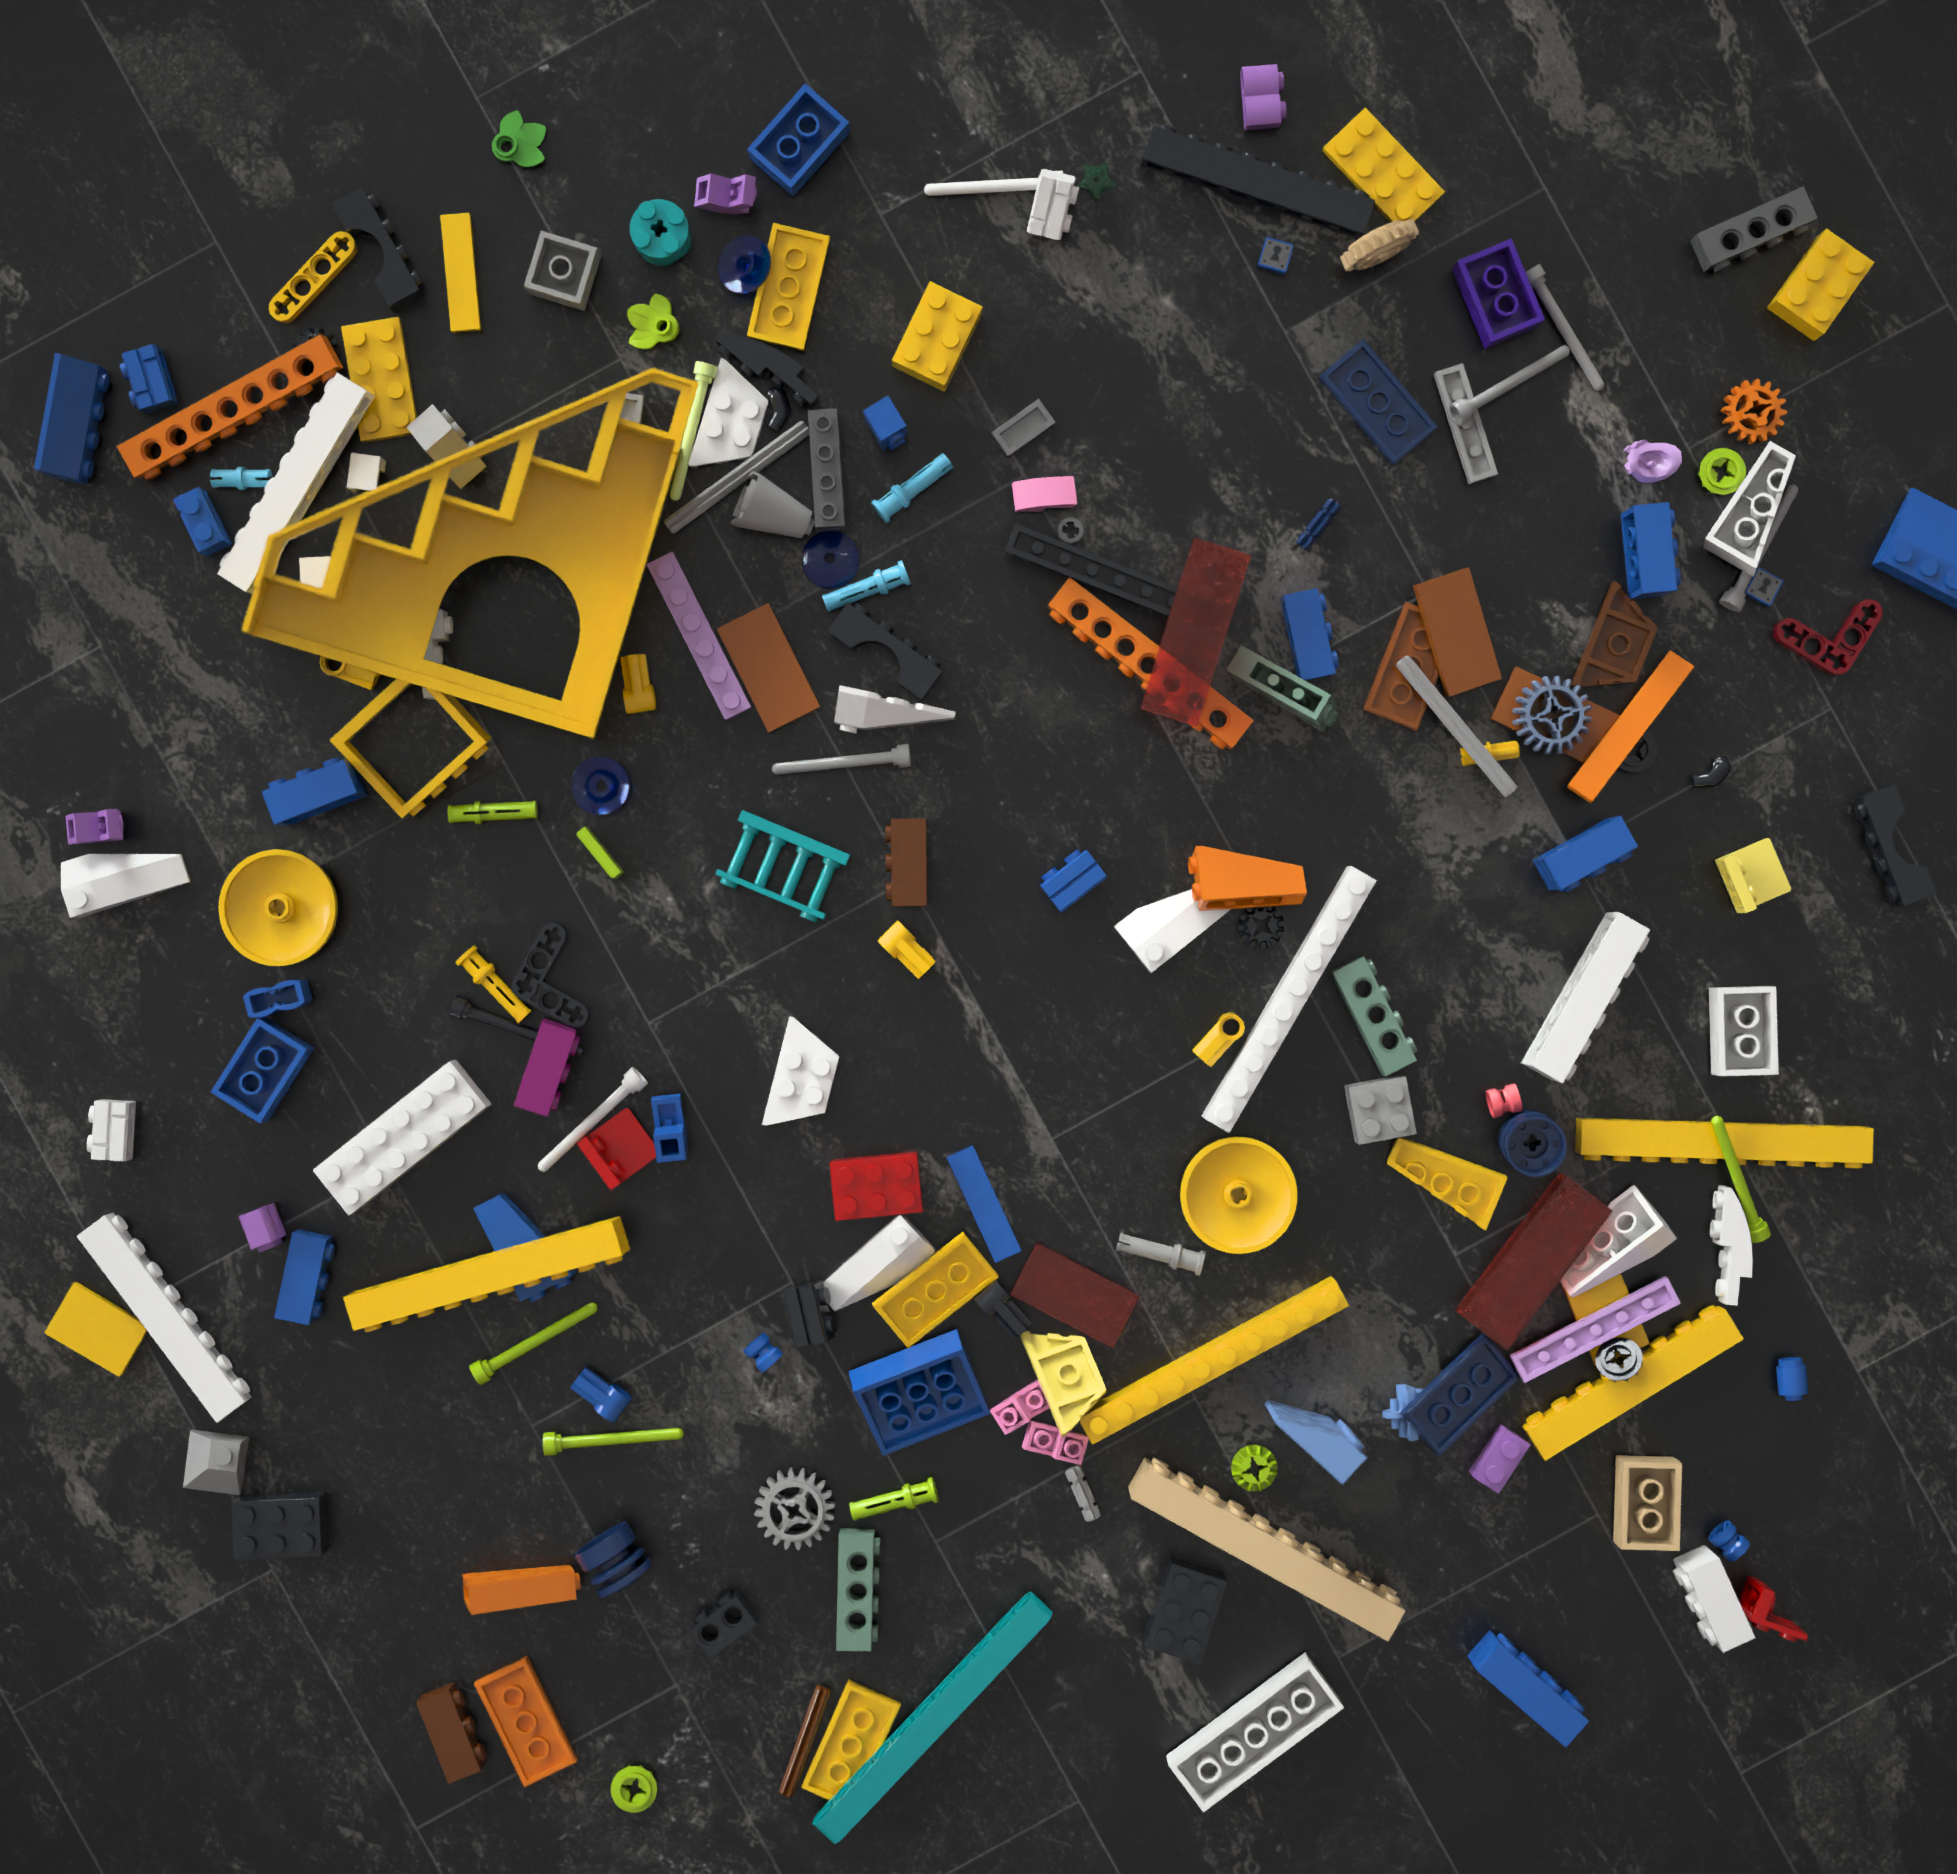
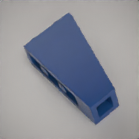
M505 1193L473 1208L494 1251L545 1237ZM569 1270V1275L556 1280H552L551 1276L541 1278V1283L525 1288L524 1283L515 1285V1292L520 1302L528 1298L531 1303L545 1296V1289L554 1285L557 1290L571 1283L570 1277L576 1273V1270Z

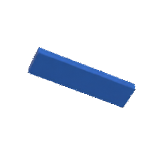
M969 1146L948 1156L947 1160L995 1263L1020 1252L1019 1243L974 1146Z

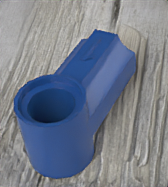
M587 1367L583 1369L570 1387L594 1405V1409L598 1414L613 1423L616 1422L632 1400V1397L621 1387L613 1383L609 1384Z

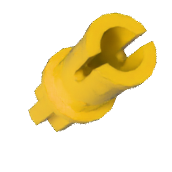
M1517 741L1496 744L1486 742V745H1483L1496 761L1518 758L1520 755ZM1460 748L1463 767L1477 764L1464 748Z

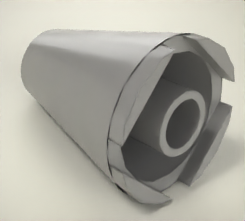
M752 471L748 477L752 480L749 487L744 485L733 512V516L736 518L731 521V524L740 528L802 538L804 534L809 535L815 523V519L811 518L812 511L759 472Z

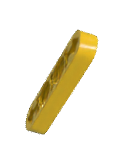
M339 231L334 233L272 298L269 303L271 316L283 324L294 321L355 256L358 249L355 239L347 232ZM340 240L342 242H346L347 240H349L347 242V246L349 247V249L346 252L341 249L335 255L338 259H340L336 263L335 260L327 254V252L330 250L333 254H335L339 250V246L337 245V243ZM320 260H328L331 264L330 271L324 275L318 274L316 272V264ZM300 281H308L311 285L310 292L305 296H300L296 293V286ZM289 293H291L296 300L300 301L298 305H296V303L292 301L287 306V309L289 310V313L287 315L283 313L279 314L280 310L277 308L278 305L282 303L285 306L291 301V299L287 296Z

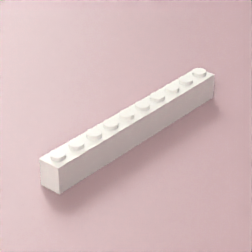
M1353 866L1346 867L1203 1112L1202 1117L1230 1133L1377 880Z

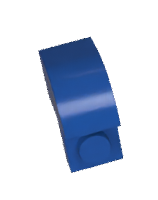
M681 1093L652 1096L651 1105L655 1125L653 1139L657 1163L686 1160L688 1139Z

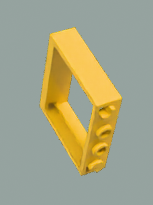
M396 679L335 734L330 741L401 818H404L409 813L414 817L426 806L423 801L430 794L433 798L439 795L447 787L444 782L451 775L454 779L460 776L468 768L465 763L472 756L476 760L489 749L486 744L492 738L454 696L426 688L474 742L406 803L349 742L412 684Z

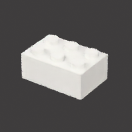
M1776 987L1709 988L1711 1074L1717 1076L1779 1075Z
M1703 1545L1673 1559L1676 1565V1569L1673 1570L1675 1578L1679 1585H1683L1688 1592L1685 1600L1690 1610L1695 1612L1700 1619L1697 1622L1698 1629L1703 1638L1708 1639L1711 1646L1716 1645L1722 1652H1726L1755 1638L1717 1555Z

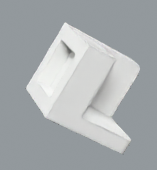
M351 453L347 488L353 492L376 489L378 487L379 472L385 473L386 461L380 456Z

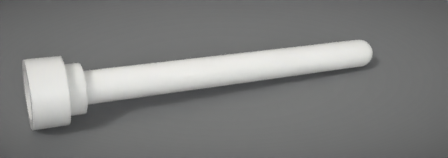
M1039 178L927 184L924 192L928 196L1036 190Z
M634 1067L630 1068L623 1075L622 1085L538 1163V1169L541 1172H546L630 1092L632 1094L636 1091L640 1092L648 1084L647 1080Z

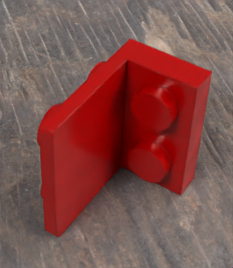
M629 1108L623 1109L595 1131L577 1142L579 1148L610 1190L656 1158L653 1140Z
M1748 1575L1739 1598V1603L1747 1620L1752 1622V1626L1765 1632H1769L1771 1628L1780 1632L1779 1636L1796 1642L1797 1638L1807 1641L1809 1635L1794 1622L1770 1614L1775 1606V1592L1760 1579Z

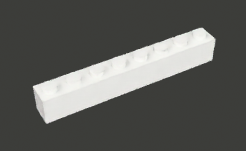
M338 373L326 383L324 388L325 394L320 402H317L310 410V419L305 427L297 432L294 438V446L290 452L282 457L279 464L280 469L275 478H271L266 484L263 498L260 503L258 502L253 506L249 515L250 520L245 527L238 531L235 537V545L230 552L224 555L220 562L221 568L217 574L247 593L253 594L254 581L268 535L302 520L375 397L372 393ZM288 541L284 542L282 551L284 550V548H285V546L287 545Z
M114 1213L104 1215L77 1235V1238L216 1423L252 1398L248 1393L250 1392L249 1386L242 1378L236 1377L231 1370L233 1367L229 1359L225 1355L218 1353L214 1347V1339L208 1332H203L196 1323L198 1322L196 1315L189 1308L185 1309L179 1301L180 1295L172 1285H167L161 1277L163 1272L155 1262H150L144 1254L145 1248L142 1243L136 1238L133 1239L128 1233V1226L124 1219Z

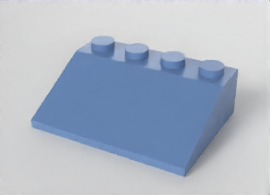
M1269 1399L1264 1403L1275 1423L1340 1483L1343 1484L1367 1458L1362 1452L1364 1445L1352 1432V1429L1341 1419L1335 1422L1329 1416Z

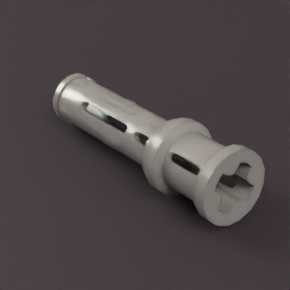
M1120 1233L1119 1241L1130 1245L1118 1242L1116 1251L1169 1263L1171 1269L1182 1268L1193 1271L1195 1275L1200 1276L1206 1254L1205 1250L1196 1252L1183 1248L1181 1244H1174V1247Z

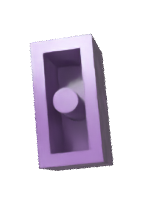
M1499 1423L1468 1472L1475 1479L1499 1494L1530 1444L1524 1438Z

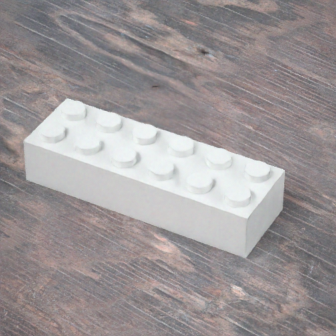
M1606 912L1521 1063L1559 1083H1563L1565 1079L1569 1080L1573 1076L1577 1065L1574 1064L1579 1054L1583 1055L1591 1044L1589 1037L1593 1029H1598L1602 1025L1606 1014L1603 1013L1608 1003L1612 1004L1620 993L1618 985L1623 977L1627 978L1631 974L1635 963L1632 961L1637 952L1641 953L1649 942L1647 934L1650 929L1620 912Z
M456 1059L449 1061L314 1168L313 1172L348 1216L368 1204L492 1104Z
M1305 1652L1167 1754L1168 1766L1200 1809L1205 1812L1341 1711L1344 1706L1338 1695Z

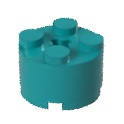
M663 199L645 201L639 205L630 222L632 241L640 255L649 263L667 266L675 263V261L688 252L692 233L683 210L676 204ZM665 228L666 233H662L661 237H657L655 232Z

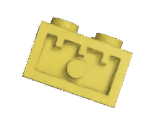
M1769 838L1760 840L1715 860L1737 913L1753 911L1757 909V905L1791 891L1789 882Z

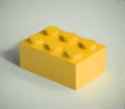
M1826 229L1815 238L1767 309L1815 341L1825 334L1872 267L1874 261Z
M930 281L892 359L893 367L945 392L983 314V306Z

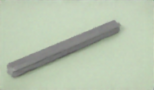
M799 421L666 518L664 523L672 533H676L746 482L752 471L758 473L809 436L808 426L805 422Z
M1407 655L1398 661L1396 667L1501 794L1505 797L1512 794L1517 789V785L1410 656Z

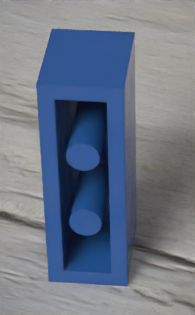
M1318 588L1283 595L1280 600L1297 676L1305 681H1311L1335 675V669L1339 668L1336 651L1331 652L1329 640L1333 639L1330 623H1325L1323 612L1327 611L1324 595H1319Z
M300 1229L292 1232L274 1318L310 1325L315 1322L316 1318H320L323 1309V1302L320 1301L321 1291L326 1290L329 1281V1273H325L327 1263L332 1261L335 1252V1245H332L333 1236Z

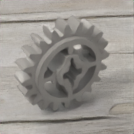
M793 1468L789 1469L788 1477H785L781 1471H778V1481L769 1477L767 1484L770 1488L761 1486L759 1492L765 1498H756L755 1504L763 1508L755 1510L754 1515L763 1517L758 1522V1528L768 1527L764 1534L765 1538L772 1534L775 1535L773 1545H777L780 1540H784V1548L786 1550L791 1542H794L796 1549L800 1550L802 1541H805L811 1547L812 1536L821 1541L823 1535L820 1529L824 1531L830 1530V1525L825 1520L834 1519V1514L827 1510L834 1508L835 1502L826 1501L832 1495V1491H822L826 1481L822 1480L816 1484L814 1482L816 1478L815 1472L809 1478H806L804 1468L801 1469L798 1476H795ZM789 1487L800 1488V1490H798V1492L793 1495H788L785 1493L784 1495H782L779 1493L781 1490ZM810 1493L817 1502L818 1515L811 1512L812 1509L807 1504V1498ZM772 1503L777 1505L782 1513L783 1519L780 1524H778L772 1514ZM795 1503L799 1504V1511H796L795 1514L790 1513V1508ZM797 1523L810 1524L809 1527L802 1530H789Z

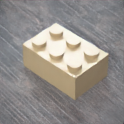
M1616 1455L1613 1542L1620 1549L1680 1551L1682 1463L1675 1457Z

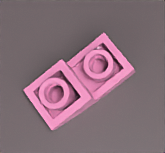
M1074 476L1036 478L1012 483L1015 512H1042L1046 508H1073L1077 505Z
M1037 1379L993 1407L990 1412L1006 1435L1028 1423L1031 1418L1050 1407Z
M1030 1420L1022 1448L1052 1456L1057 1460L1081 1465L1089 1438L1074 1431H1070L1066 1436L1061 1437L1057 1426Z

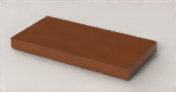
M1469 567L1413 585L1446 697L1502 679Z
M1405 602L1362 710L1413 731H1418L1428 704L1399 671L1396 664L1403 657L1410 656L1434 686L1438 680L1439 672L1420 608Z
M769 603L717 628L768 733L821 708Z
M1517 666L1514 667L1490 720L1515 732L1523 729L1521 724L1513 725V720L1520 719V715L1513 714L1512 709L1522 708L1521 705L1515 702V699L1517 697L1526 698L1521 690L1524 687L1532 690L1531 682L1537 680L1541 685L1542 678ZM1552 692L1553 697L1557 698L1560 706L1572 707L1564 696ZM1543 693L1534 700L1530 715L1541 711L1542 700H1544ZM1589 700L1582 701L1583 707L1587 705L1592 706V710L1584 712V716L1592 717V722L1582 724L1589 729V732L1587 734L1578 732L1583 741L1578 744L1572 740L1574 748L1569 751L1563 745L1562 753L1583 764L1620 717L1619 714ZM1551 708V712L1539 718L1547 717L1548 720L1552 719L1551 722L1553 723V719L1565 713L1552 712L1553 708ZM1574 716L1566 717L1563 720V730L1560 731L1561 738L1571 729ZM1532 724L1539 734L1552 739L1551 734H1548L1547 728L1543 724Z

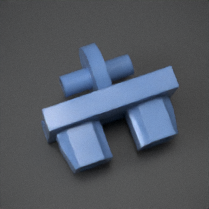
M1397 1384V1399H1390V1409L1383 1410L1382 1417L1391 1419L1392 1429L1399 1428V1437L1408 1438L1409 1441L1419 1440L1417 1432L1400 1412L1423 1388Z

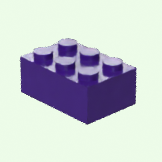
M1512 239L1458 260L1452 267V272L1484 349L1535 329L1545 320Z

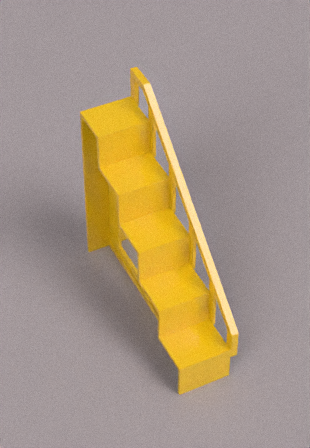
M651 368L268 535L242 631L257 638L260 637L580 734L594 740L677 465L684 432L699 383ZM651 382L681 391L669 433L620 418L626 394ZM608 402L587 473L532 456L540 430ZM520 440L499 511L444 494L451 469ZM431 479L411 549L355 533L362 508ZM343 517L322 588L275 575L284 542ZM518 556L531 559L546 566L566 584L578 608L580 637L561 701L424 659L442 599L451 583L468 567L492 557Z

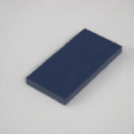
M1362 339L1318 377L1392 466L1438 428L1365 339Z
M1481 1333L1400 1413L1431 1451L1440 1457L1521 1377L1488 1336Z

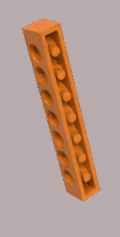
M318 335L121 443L117 448L134 478H145L146 481L153 479L162 473L160 469L168 464L171 467L176 466L187 459L186 454L194 450L196 453H199L211 447L210 441L220 436L221 439H225L237 432L235 427L245 422L247 425L259 421L262 419L261 413L271 408L272 411H276L286 406L288 398L294 395L302 397L313 390L312 385L319 381H322L323 384L327 383L330 378L335 377L336 373L344 367L328 338ZM307 360H311L314 364V370L309 376H305L302 372V365ZM285 374L288 377L289 383L285 389L280 390L277 386V379L280 375ZM256 388H260L263 392V399L255 404L251 395ZM235 402L238 411L234 417L230 418L227 415L226 408L229 403ZM208 415L212 420V427L205 432L201 427V421ZM183 429L187 434V440L180 446L176 441V434ZM158 443L162 453L159 458L154 459L151 455V448L154 444Z
M1068 578L1048 604L1047 608L1051 610L1049 615L1061 625L1065 622L1074 628L1072 633L1084 643L1089 640L1097 646L1095 651L1107 661L1113 658L1120 664L1118 669L1129 678L1136 676L1143 682L1141 687L1152 696L1158 693L1166 700L1164 705L1175 714H1178L1179 711L1189 718L1186 722L1195 730L1201 732L1204 729L1212 735L1209 740L1223 750L1225 747L1232 749L1254 721L1072 578ZM1077 605L1084 606L1088 611V616L1083 620L1075 619L1071 613L1073 607ZM1099 623L1107 624L1111 630L1110 635L1106 638L1098 637L1094 631L1095 626ZM1129 641L1133 645V653L1129 656L1121 655L1117 649L1118 643ZM1147 658L1152 659L1156 663V671L1151 674L1143 672L1140 666L1141 661ZM1173 676L1179 681L1177 691L1170 692L1165 689L1163 682L1166 677ZM1190 694H1196L1201 698L1202 706L1200 709L1194 710L1188 707L1186 700ZM1220 712L1223 714L1225 723L1222 727L1217 728L1210 723L1211 713Z

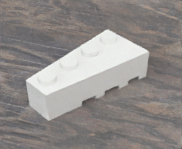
M1771 441L1768 443L1706 536L1703 548L1754 577L1796 457L1794 454Z

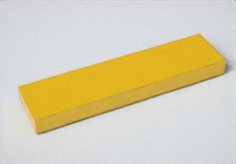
M471 214L440 215L451 332L481 331Z

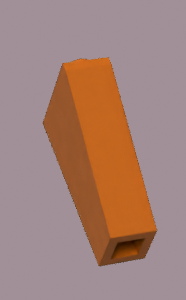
M1196 846L1192 857L1188 858L1189 873L1194 874L1195 884H1192L1193 901H1198L1199 911L1302 904L1307 894L1303 866L1205 846Z

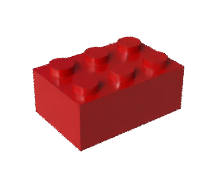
M917 1151L830 1161L835 1221L923 1212Z

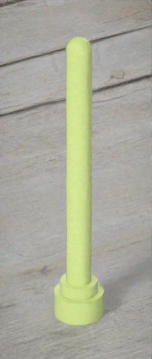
M695 362L693 374H695L694 380L699 383L685 429L671 486L670 498L673 501H678L681 498L708 384H712V379L716 378L718 367L712 364Z

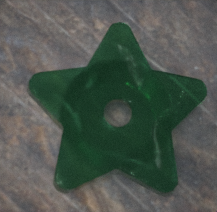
M1105 162L1099 166L1083 164L1085 176L1077 185L1080 189L1090 190L1094 198L1099 199L1103 189L1115 186V182L1107 174L1108 163ZM1097 177L1099 181L1094 182L1093 179Z

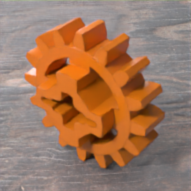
M1755 379L1751 385L1748 380H1745L1741 383V388L1735 386L1731 389L1733 396L1727 395L1724 398V401L1729 406L1721 409L1722 413L1728 414V417L1722 423H1730L1732 426L1728 430L1729 434L1735 431L1739 433L1737 436L1738 441L1748 437V444L1754 443L1756 438L1762 443L1767 440V435L1773 437L1777 434L1775 427L1780 428L1784 425V422L1779 417L1787 414L1786 410L1780 408L1786 400L1777 398L1781 391L1779 388L1773 392L1770 390L1771 382L1768 381L1763 386H1760V379ZM1759 394L1765 397L1767 400L1759 397ZM1742 397V399L1740 400L1742 405L1739 411H1736L1737 403L1739 399ZM1751 408L1757 410L1763 408V410L1760 411L1757 415L1756 413L1744 414ZM1772 411L1771 420L1769 424L1766 426V424L1768 423L1767 416L1769 412ZM1741 423L1749 426L1750 429L1746 428Z

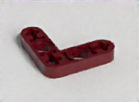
M1872 599L1857 603L1833 642L1793 618H1786L1777 622L1773 629V636L1779 644L1829 675L1838 676L1846 673L1851 668L1881 620L1883 611L1881 605ZM1870 606L1872 608L1870 613L1874 615L1873 618L1865 619L1862 625L1854 624L1853 621L1856 623L1860 622L1864 617L1865 613L1862 611V608L1865 609ZM1791 625V632L1793 634L1801 636L1802 633H1805V636L1799 640L1796 646L1795 643L1798 639L1793 636L1784 638L1785 632L1782 630V627ZM1848 630H1855L1859 634V642L1855 646L1849 645L1845 640V634ZM1808 639H1814L1819 643L1820 649L1816 655L1806 652L1805 644ZM1825 653L1832 658L1840 656V663L1843 666L1834 669V662L1832 660L1824 658L1821 662L1819 659Z

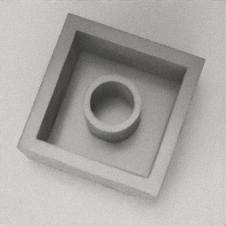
M541 231L524 288L530 295L585 311L601 254L596 247Z
M1396 1075L1344 1085L1355 1143L1360 1145L1417 1134L1406 1076Z

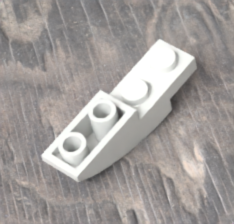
M1718 1185V1191H1715L1713 1195V1208L1716 1209L1715 1220H1712L1710 1224V1237L1713 1238V1243L1724 1246V1249L1719 1252L1718 1264L1722 1269L1721 1279H1717L1715 1292L1716 1296H1719L1718 1301L1726 1305L1738 1306L1740 1277L1752 1278V1244L1745 1214L1733 1189L1725 1185Z

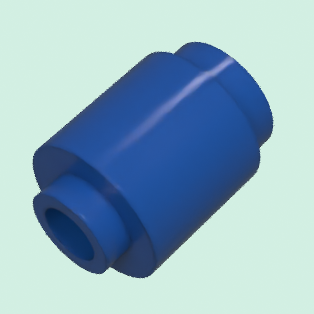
M1787 1357L1778 1359L1779 1366H1776L1779 1395L1785 1396L1787 1401L1803 1400V1395L1808 1394L1809 1391L1806 1365L1803 1364L1802 1358Z

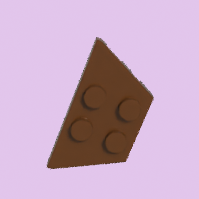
M1613 581L1610 585L1571 682V687L1577 685L1588 687L1634 683L1638 679L1658 627L1649 617L1642 613L1637 603L1624 593L1618 582Z

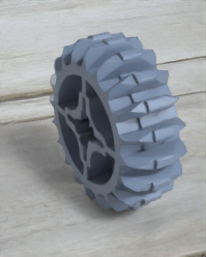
M1548 676L1542 677L1541 685L1537 680L1531 682L1532 690L1527 687L1521 690L1526 698L1517 697L1515 699V702L1521 705L1522 708L1512 709L1513 714L1520 715V719L1513 720V725L1521 724L1523 727L1516 734L1517 736L1528 735L1523 742L1525 745L1535 741L1533 751L1538 752L1544 745L1545 755L1551 754L1553 747L1556 754H1562L1563 745L1569 751L1574 748L1572 740L1578 744L1583 741L1578 732L1582 734L1589 732V729L1582 724L1592 722V717L1584 716V712L1592 710V706L1587 705L1583 707L1582 701L1587 700L1588 696L1587 694L1580 697L1577 696L1581 689L1579 685L1570 690V679H1566L1561 686L1560 676H1554L1552 684ZM1552 692L1564 696L1572 707L1560 706L1557 698L1553 697ZM1543 693L1544 700H1542L1541 711L1530 715L1534 700ZM1551 708H1553L1552 712L1565 713L1553 719V723L1551 722L1552 719L1548 720L1547 717L1539 718L1551 712ZM1574 716L1571 729L1561 738L1560 731L1563 730V720L1566 717ZM1532 724H1543L1547 728L1548 734H1551L1552 739L1539 734Z

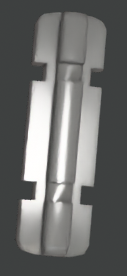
M1076 1465L1068 1468L1065 1474L1068 1481L1073 1483L1071 1488L1079 1507L1084 1509L1082 1514L1085 1521L1090 1522L1098 1519L1101 1516L1098 1505L1093 1503L1095 1498L1087 1480L1082 1478L1085 1475L1081 1466Z

